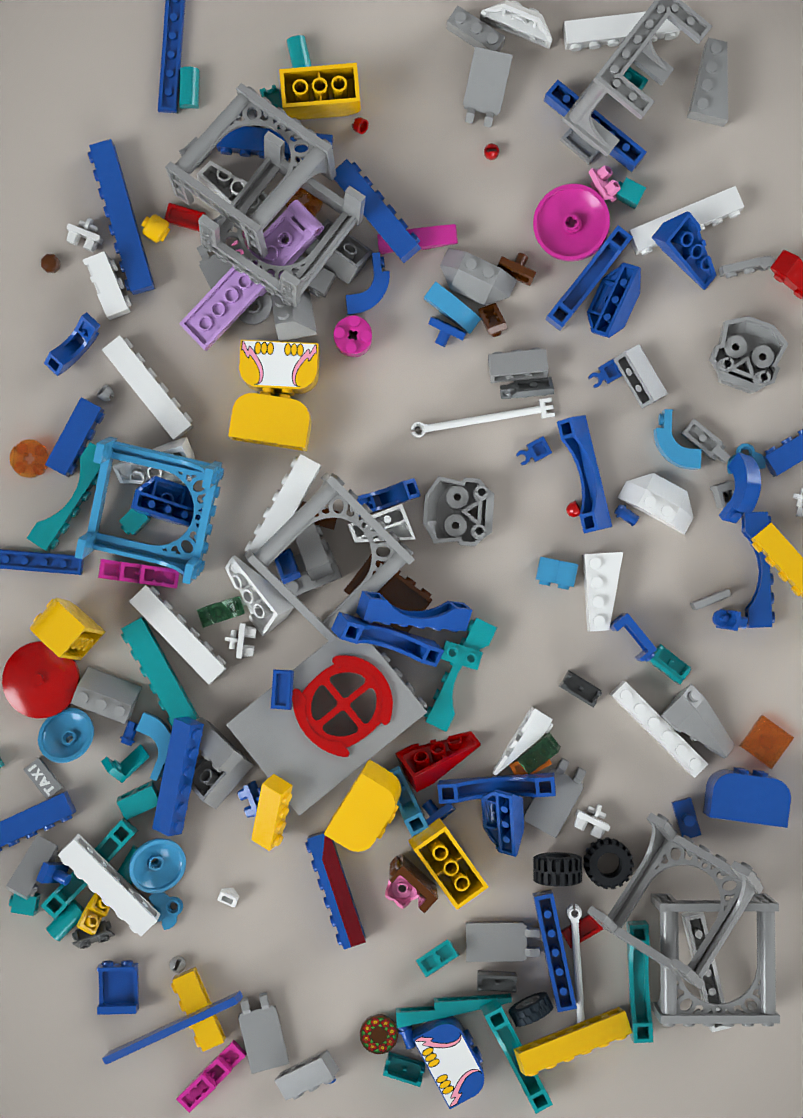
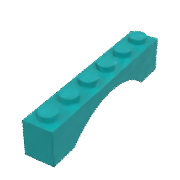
M92 442L88 444L80 456V477L72 498L55 515L37 522L27 536L28 540L45 551L50 552L51 549L54 550L59 544L58 538L69 529V521L72 517L75 518L81 510L79 506L83 501L86 502L88 500L93 485H97L101 464L93 462L96 445Z
M475 618L474 621L470 620L467 627L469 633L466 638L462 637L459 645L479 651L490 644L497 627L478 618ZM452 662L449 663L452 665L450 671H445L441 682L444 683L441 690L437 688L432 698L435 700L433 706H428L427 713L424 714L427 717L425 720L427 723L447 732L455 716L453 688L457 675L462 668L461 665Z
M123 818L98 844L95 850L109 863L139 830ZM74 871L70 874V883L66 886L61 884L41 905L54 919L88 885L83 879L76 877Z
M626 921L627 932L650 946L649 924L647 921ZM627 943L631 1039L634 1043H652L653 1022L649 992V957Z
M498 998L481 1006L480 1008L487 1023L507 1057L535 1113L537 1114L552 1106L553 1103L538 1074L525 1076L520 1071L513 1049L522 1046Z

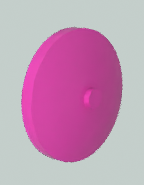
M566 184L556 187L542 198L535 210L533 218L534 234L542 249L550 256L562 261L573 262L583 260L596 253L606 241L610 230L608 207L595 190L585 185Z

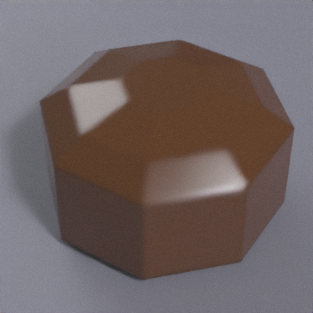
M46 254L41 259V267L47 273H56L60 269V260L54 254Z

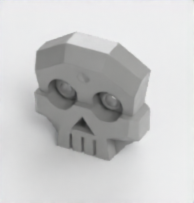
M750 316L727 320L723 322L719 344L713 348L709 361L716 370L719 383L751 394L767 385L775 383L780 369L777 364L788 343L772 324ZM733 344L738 346L737 351L732 349ZM763 354L765 360H760L759 355ZM743 364L745 372L736 368Z
M438 476L424 498L423 524L433 543L458 542L460 546H476L483 538L491 534L494 493L480 479L464 478L463 481ZM455 494H460L461 499L459 501L454 499ZM476 506L477 519H475L471 514L468 513ZM454 522L459 524L458 529L452 528Z

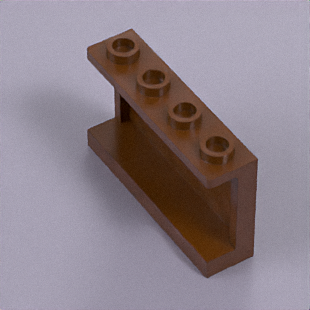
M372 554L344 589L347 594L350 595L367 576ZM377 560V568L380 566V563L383 565L385 561ZM400 570L377 592L391 605L407 611L426 610L432 602L430 598L432 594L424 588L420 591L415 587V581L408 576L404 579L399 575L401 573ZM393 623L390 625L394 629L408 633L413 627L411 625L402 627Z
M403 854L400 857L396 856L389 864V881L393 883L400 875L420 892L418 906L425 913L438 899L437 886Z

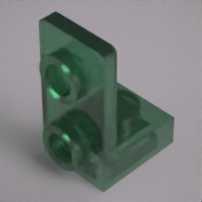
M239 596L197 610L203 628L245 614Z
M549 732L542 737L540 742L518 758V762L530 774L556 755L561 746Z

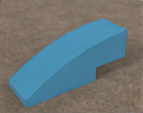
M436 281L424 296L425 301L438 309L442 315L468 334H471L481 320L468 306Z

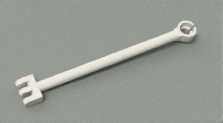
M552 398L539 399V406L424 425L421 422H416L412 425L411 430L414 431L416 427H420L422 432L420 434L416 432L411 433L414 437L421 438L425 433L538 413H541L542 419L555 417V413H547V410L554 409V406H546L545 403L553 401Z
M570 904L566 909V913L571 921L577 1023L585 1020L579 919L582 916V910L578 904H575V910L578 911V914L572 916L571 912L574 911V908Z

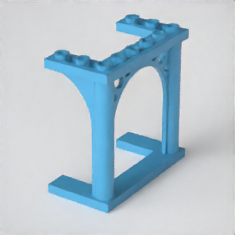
M108 437L97 442L93 462L101 465L88 531L78 538L75 558L83 559L94 550H99L172 568L183 575L182 583L190 584L194 579L196 580L197 576H200V573L203 572L205 561H202L203 554H207L209 543L206 540L207 535H211L212 532L211 516L214 517L217 506L214 505V501L220 494L218 482L220 479L222 480L224 475L222 462H203L117 442V438ZM113 459L164 470L174 474L185 483L192 495L194 514L192 522L184 535L168 544L151 545L99 533ZM187 475L191 477L196 475L191 481L187 480ZM203 480L202 487L205 489L195 491L193 488L195 482ZM206 493L202 498L203 502H199L198 496ZM196 515H200L201 519L197 520ZM192 531L196 532L194 535L195 540L190 537ZM183 540H188L192 544V552L189 553L183 549ZM177 546L180 553H176L177 550L172 551V547Z

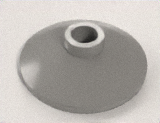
M266 292L262 297L258 296L239 316V319L250 325H256L265 321L272 311L270 295ZM254 305H258L257 310L252 309Z

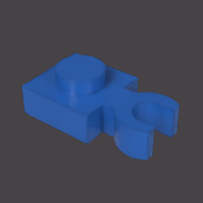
M612 359L598 367L600 373H592L588 379L596 377L598 383L593 385V387L597 388L602 384L603 380L609 384L623 375Z
M543 436L527 444L528 451L521 450L516 456L524 455L526 457V460L520 463L523 466L529 462L530 458L537 462L552 454V451Z

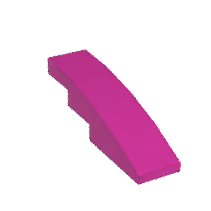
M455 224L407 229L409 234L414 232L419 238L420 242L418 244L421 250L458 244ZM377 234L380 254L394 252L381 235Z
M100 559L98 578L177 589L179 572L171 568Z
M233 1040L183 1090L176 1100L190 1113L247 1055L245 1050Z

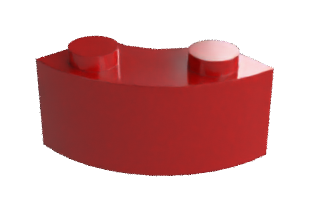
M783 250L771 266V270L774 273L773 277L792 289L796 297L803 299V261L799 256Z

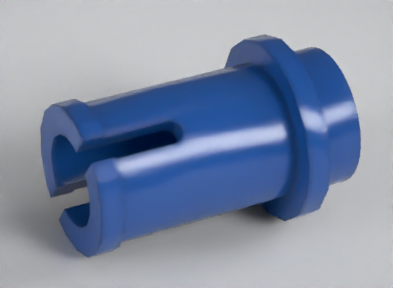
M619 504L614 511L616 517H620L631 526H634L640 516L626 508L627 505Z
M128 720L123 737L120 736L121 743L129 746L135 743L134 738L138 723Z
M412 1025L401 1027L398 1030V1033L403 1038L406 1049L416 1047L413 1041Z

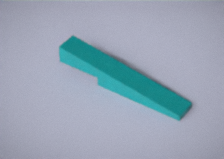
M511 993L434 998V1006L396 1008L397 1028L481 1010V1006L498 998L501 1005L512 1003Z

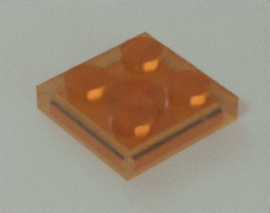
M761 715L739 746L772 769L794 737Z

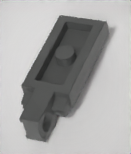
M552 377L518 380L512 384L500 385L501 399L554 394Z

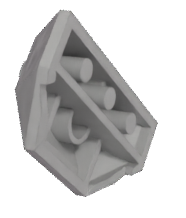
M448 248L440 265L450 290L482 305H488L509 298L517 282L514 277L502 268L468 252Z

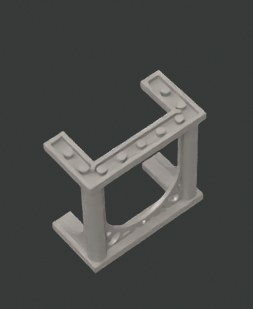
M655 0L562 119L565 124L606 157L620 140L593 119L591 114L608 93L640 120L644 117L655 101L623 75L630 65L634 63L659 85L666 81L674 68L656 54L651 40L666 19L671 21L697 44L702 41L712 28V25L681 0Z
M241 83L236 88L238 95L176 164L170 161L165 168L175 196L189 206L194 202L193 195L198 197L244 231L248 248L264 259L268 254L263 229L307 180L321 173L332 181L336 177L332 145L328 140H322L312 129H306L299 120L289 117L282 108H276L269 99L259 96L252 87H246ZM241 116H243V121H237L241 119ZM264 116L268 120L263 121L261 117ZM253 125L258 128L264 126L274 130L284 138L290 149L291 162L285 177L251 216L247 217L190 176V174L231 131L244 126ZM294 137L297 141L293 142L290 138ZM299 145H305L308 147V150L299 153L295 151V148ZM296 158H300L299 163L295 161Z
M270 131L265 134L264 162L231 203L233 207L246 215L278 172L284 176L288 172L290 162L285 160V141ZM312 177L301 186V188L340 213V216L314 250L298 263L287 266H275L257 259L246 247L242 236V229L223 215H219L213 220L204 214L199 218L201 245L205 250L216 253L221 261L232 264L239 273L242 274L244 272L255 284L260 283L271 295L276 294L279 296L281 301L287 306L292 305L297 308L300 304L302 293L355 224L359 226L363 221L366 196L350 185L345 190L344 199ZM233 227H236L238 230L236 233L229 231H232ZM228 238H237L239 243L235 246H228L225 244V241ZM241 249L244 251V254L241 255L236 250ZM293 269L298 270V272L295 273L296 277L293 275ZM269 270L274 271V272H275L274 277L272 276L271 273H267V272H268Z
M325 473L321 477L324 482L320 489L255 554L249 549L244 555L247 561L332 643L337 638L331 628L338 613L342 612L354 616L362 591L378 592L406 563L410 565L415 559L411 556L413 552L399 541V537L392 531L388 533L384 529L386 524L379 517L374 519L370 515L373 511L365 503L361 505L357 501L359 497L351 489L347 491L343 487L345 483L337 475ZM336 499H341L343 502V510L340 513H336L333 510V503ZM328 504L330 512L325 514L322 510L326 509L325 505ZM348 504L350 505V512H354L353 516H348L346 514ZM325 518H342L357 525L366 535L371 547V565L367 576L361 584L322 621L267 567L312 523ZM362 523H366L367 527L362 528ZM375 536H378L377 539L384 540L385 542H379L376 544L373 541V538ZM386 546L390 549V553L387 556H378L376 554L377 548ZM377 560L386 561L383 565L380 563V566L377 568Z
M650 813L647 820L652 825V836L648 850L635 874L608 916L593 906L589 908L587 913L605 930L701 990L705 984L702 978L755 892L760 894L764 887L756 876L757 874L752 871L753 868L747 863L742 862L740 864L734 861L732 865H729L724 857L716 854V856L710 854L708 848L701 844L698 847L693 844L694 841L688 836L684 835L681 837L677 835L678 832L672 828L673 825L668 822L665 816L659 813L657 816ZM674 848H678L681 852L679 860H673L671 857V852ZM685 851L687 852V854H688L689 857L692 856V859H691V860H686V859H685V856H686ZM665 855H666V857H667V859H668V863L663 864L662 862H663L664 860H666V859L664 858ZM703 864H708L706 868H703ZM679 865L694 866L709 874L719 889L721 901L715 923L688 966L676 958H673V960L669 959L622 929L652 880L662 871ZM720 873L721 876L726 877H724L723 879L717 878V875ZM728 881H735L737 883L736 887L729 891L724 890L723 885ZM733 895H734L733 898L730 897V901H729V902H727V901L725 900V897H726V896H733Z
M755 893L744 912L757 911V971L752 985L739 998L722 1004L702 1001L688 991L680 976L661 965L660 998L658 1002H652V1011L660 1024L666 1027H673L675 1024H683L686 1027H693L695 1024H703V1026L707 1027L715 1026V1024H722L727 1027H732L734 1024H742L747 1027L754 1026V1024H762L763 1026L770 1027L774 1026V1023H780V1015L776 1012L775 911H779L778 902L766 893ZM651 894V902L660 911V953L671 960L673 958L679 960L678 912H719L721 901L676 900L671 894ZM678 989L683 990L684 994L677 998V995H679ZM758 989L757 994L760 995V998L753 994L754 990ZM690 998L692 1000L691 1007L687 1010H681V1002L684 999ZM747 998H751V999H753L755 1002H748V1009H747L746 1006H745V1004H744V1003H745V1000H746ZM697 1005H702V1006H703V1009H702V1010H700V1009L695 1010V1008H696ZM741 1005L743 1011L739 1009H736L735 1011L734 1006ZM721 1007V1010L716 1011V1008Z

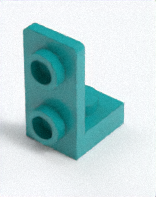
M445 640L444 652L440 659L478 670L483 652Z
M139 745L121 763L116 759L112 761L107 756L101 762L110 775L123 783L150 756L144 746Z

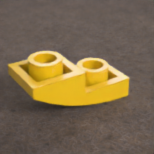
M94 893L76 927L89 935H95L102 917L107 916L110 906H106L102 902L101 897Z

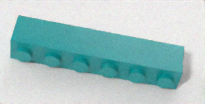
M141 617L121 628L123 632L121 636L126 644L129 643L132 648L130 651L135 661L138 660L140 662V671L144 677H148L150 680L149 687L153 694L157 693L161 709L167 711L169 715L167 719L171 727L173 726L174 718L190 717L194 720L200 718L145 618Z

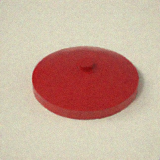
M42 641L28 643L16 650L8 659L2 675L3 691L10 705L19 713L31 718H49L66 710L71 705L77 685L80 682L76 661L59 658Z

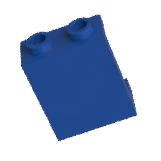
M628 613L620 614L611 622L610 628L612 631H619L624 626L642 648V652L635 657L637 661L647 662L655 656L654 652L657 648Z
M110 960L102 961V964H99L97 967V972H99V1005L97 1006V1015L136 1014L139 1010L138 963H133L132 960H124L121 963H114V961Z

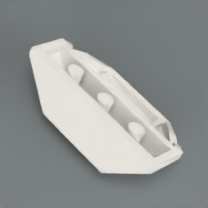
M505 0L481 11L480 20L482 22L550 49L552 36L543 15L538 10L525 8L517 1Z
M655 473L626 481L617 497L682 534L686 533L694 518L688 492Z

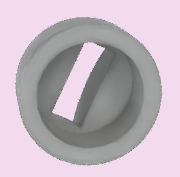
M104 385L97 393V397L105 402L111 400L109 396H114L113 390L108 385Z
M176 956L170 961V969L175 973L182 972L186 966V962L181 956ZM178 960L180 961V964L178 966V969H175L174 967Z

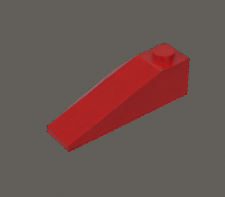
M469 731L448 736L446 740L436 741L434 739L430 740V743L420 746L419 743L413 744L395 754L407 780L414 790L418 792L438 781L480 747L481 743Z

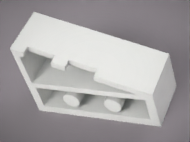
M105 252L83 259L84 265L88 267L90 272V279L95 285L106 317L112 320L130 313L129 307L132 306L129 296L124 295L123 289L125 285L122 278H118L116 274L118 267L115 260H111Z
M402 504L371 515L374 519L379 517L386 524L384 529L388 533L394 532L400 540H416ZM354 523L348 524L355 543L369 542L364 532ZM362 523V528H366L367 524ZM375 536V537L373 538V541H374V542H376V541H384V540H379V539H377L378 536Z

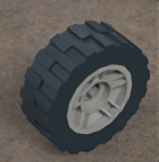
M539 992L515 1003L508 1011L515 1026L521 1027L545 1017L554 1007L547 992Z

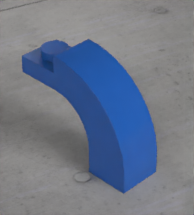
M380 252L371 254L373 266V282L371 286L362 293L345 295L347 315L359 314L371 309L386 293L390 271L382 272V268H385L384 256L380 257Z
M87 312L83 314L71 335L62 344L49 352L44 364L57 376L65 372L91 347L99 335L97 331L101 325Z
M739 452L728 465L735 479L734 493L719 514L722 520L735 524L744 513H752L761 491V473L757 462L752 456Z
M413 478L375 492L360 495L357 501L361 505L365 503L373 511L372 513L408 502L421 495L416 480Z

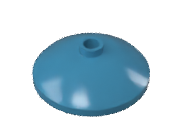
M67 708L60 714L47 718L38 734L40 751L47 759L57 763H67L79 758L92 743L94 737L93 722L85 712L76 708Z
M164 838L150 840L141 845L132 855L129 863V876L133 884L143 892L161 893L167 891L180 881L185 872V854L182 848L172 840Z

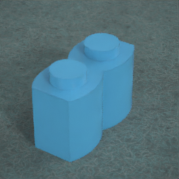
M540 557L536 580H539V584L550 586L551 583H556L558 588L569 590V587H574L579 564Z

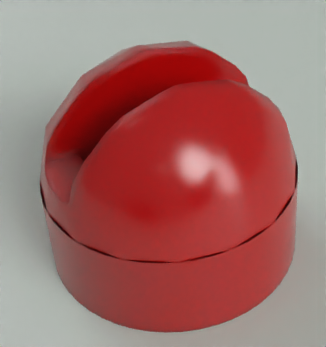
M357 117L354 119V124L352 123V128L355 132L364 134L368 129L369 123L366 119Z
M492 143L488 144L484 149V156L488 160H494L498 157V146ZM488 149H496V151L487 152Z
M577 501L570 503L566 509L567 514L571 517H578L581 510Z

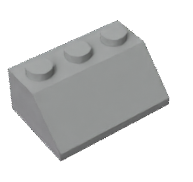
M327 219L322 223L324 230L304 252L305 254L309 255L333 225V222ZM347 234L323 267L334 273L340 280L349 284L359 274L374 251L350 234Z
M306 291L302 293L301 301L297 308L292 305L287 306L276 294L271 295L274 322L279 341L317 335L310 293Z
M328 542L329 550L326 551V554L330 553L334 562L331 565L332 574L311 581L301 553L294 556L302 577L284 585L296 597L342 578ZM275 564V567H276V570H277L279 579H280V581L282 582L281 577H280V574H279V571H278V568H277V566H276V564Z
M87 667L77 685L71 704L126 724L131 718L142 686Z
M241 753L244 756L230 774L224 771L218 772L212 767L213 762L206 760L204 757L196 764L191 789L203 802L217 809L252 768L253 764L243 753Z

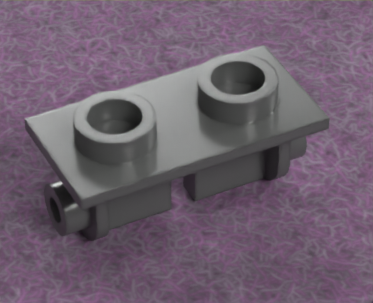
M101 921L95 935H89L81 929L75 930L72 933L75 942H72V944L80 949H85L97 941L99 943L108 941L109 937L115 936L109 930L111 928L110 921Z

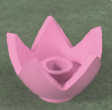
M401 875L393 883L388 880L385 897L388 900L394 901L400 908L404 909L412 900L420 896V892ZM404 885L406 890L400 891L399 886Z

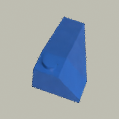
M687 211L663 222L651 238L693 281L705 290L717 275L711 257L707 254L706 242L700 234V224Z

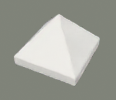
M223 888L217 900L235 907L239 895L234 888Z

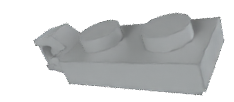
M693 419L681 433V435L698 449H702V452L714 461L718 458L725 464L731 456L724 451L726 447L723 445V442L697 420Z

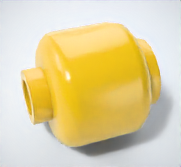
M153 214L151 217L146 216L141 224L144 227L142 234L155 243L163 242L171 230L168 228L169 222L157 214Z

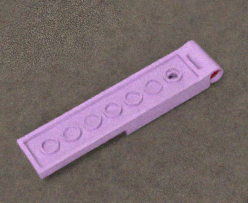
M294 200L263 233L268 250L267 256L262 259L250 249L248 250L257 259L275 266L292 265L317 239L316 237L322 233L324 226L298 200ZM232 267L179 324L207 351L258 296L262 297L267 291L260 283L255 284L244 272L241 274ZM269 270V271L267 272V273H271L272 276L274 277V275H275V272H274V271Z

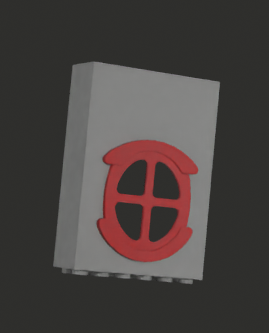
M336 635L337 638L332 643L328 641L293 669L291 710L271 709V687L226 724L268 778L275 774L293 785L291 791L292 798L289 804L299 816L427 713L425 701L421 696L417 698L413 694L415 692L413 686L401 679L403 674L396 666L392 668L389 664L391 659L384 651L380 653L376 648L378 645L367 643L355 644L339 639ZM344 672L363 676L365 683L346 698L342 697L330 682V678L333 675ZM324 685L336 699L337 706L321 719L315 720L311 712L312 699L318 687ZM372 688L377 697L376 709L371 720L368 723H363L350 705L366 690ZM340 711H345L357 725L358 731L346 736H334L326 733L323 730V725Z

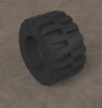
M605 837L603 840L601 838L597 839L596 843L592 842L590 844L591 847L586 849V855L583 857V866L587 876L595 885L601 886L603 889H616L618 885L619 887L623 886L624 881H629L628 877L633 874L632 867H634L633 857L628 848L617 839H610L609 837ZM605 853H614L619 858L617 869L609 874L600 872L597 867L599 858Z
M563 852L538 854L533 857V881L545 886L577 885L582 882V857Z

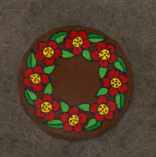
M377 1014L368 1017L362 1023L360 1041L369 1052L385 1054L396 1045L398 1029L390 1017Z

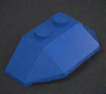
M623 262L618 268L602 278L587 311L592 333L610 338L625 327L640 295V267Z
M153 476L135 490L131 509L169 523L186 527L190 526L194 514V504L187 486ZM196 515V519L200 520L201 516Z
M494 790L481 797L483 828L491 841L496 845L498 852L516 857L525 828L523 798L504 791Z

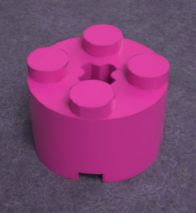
M356 315L343 318L334 329L335 345L345 356L360 357L364 355L372 344L370 325L363 318ZM351 333H352L353 335L357 334V335H356V337H357L356 340H354L353 338L350 339V334H351Z

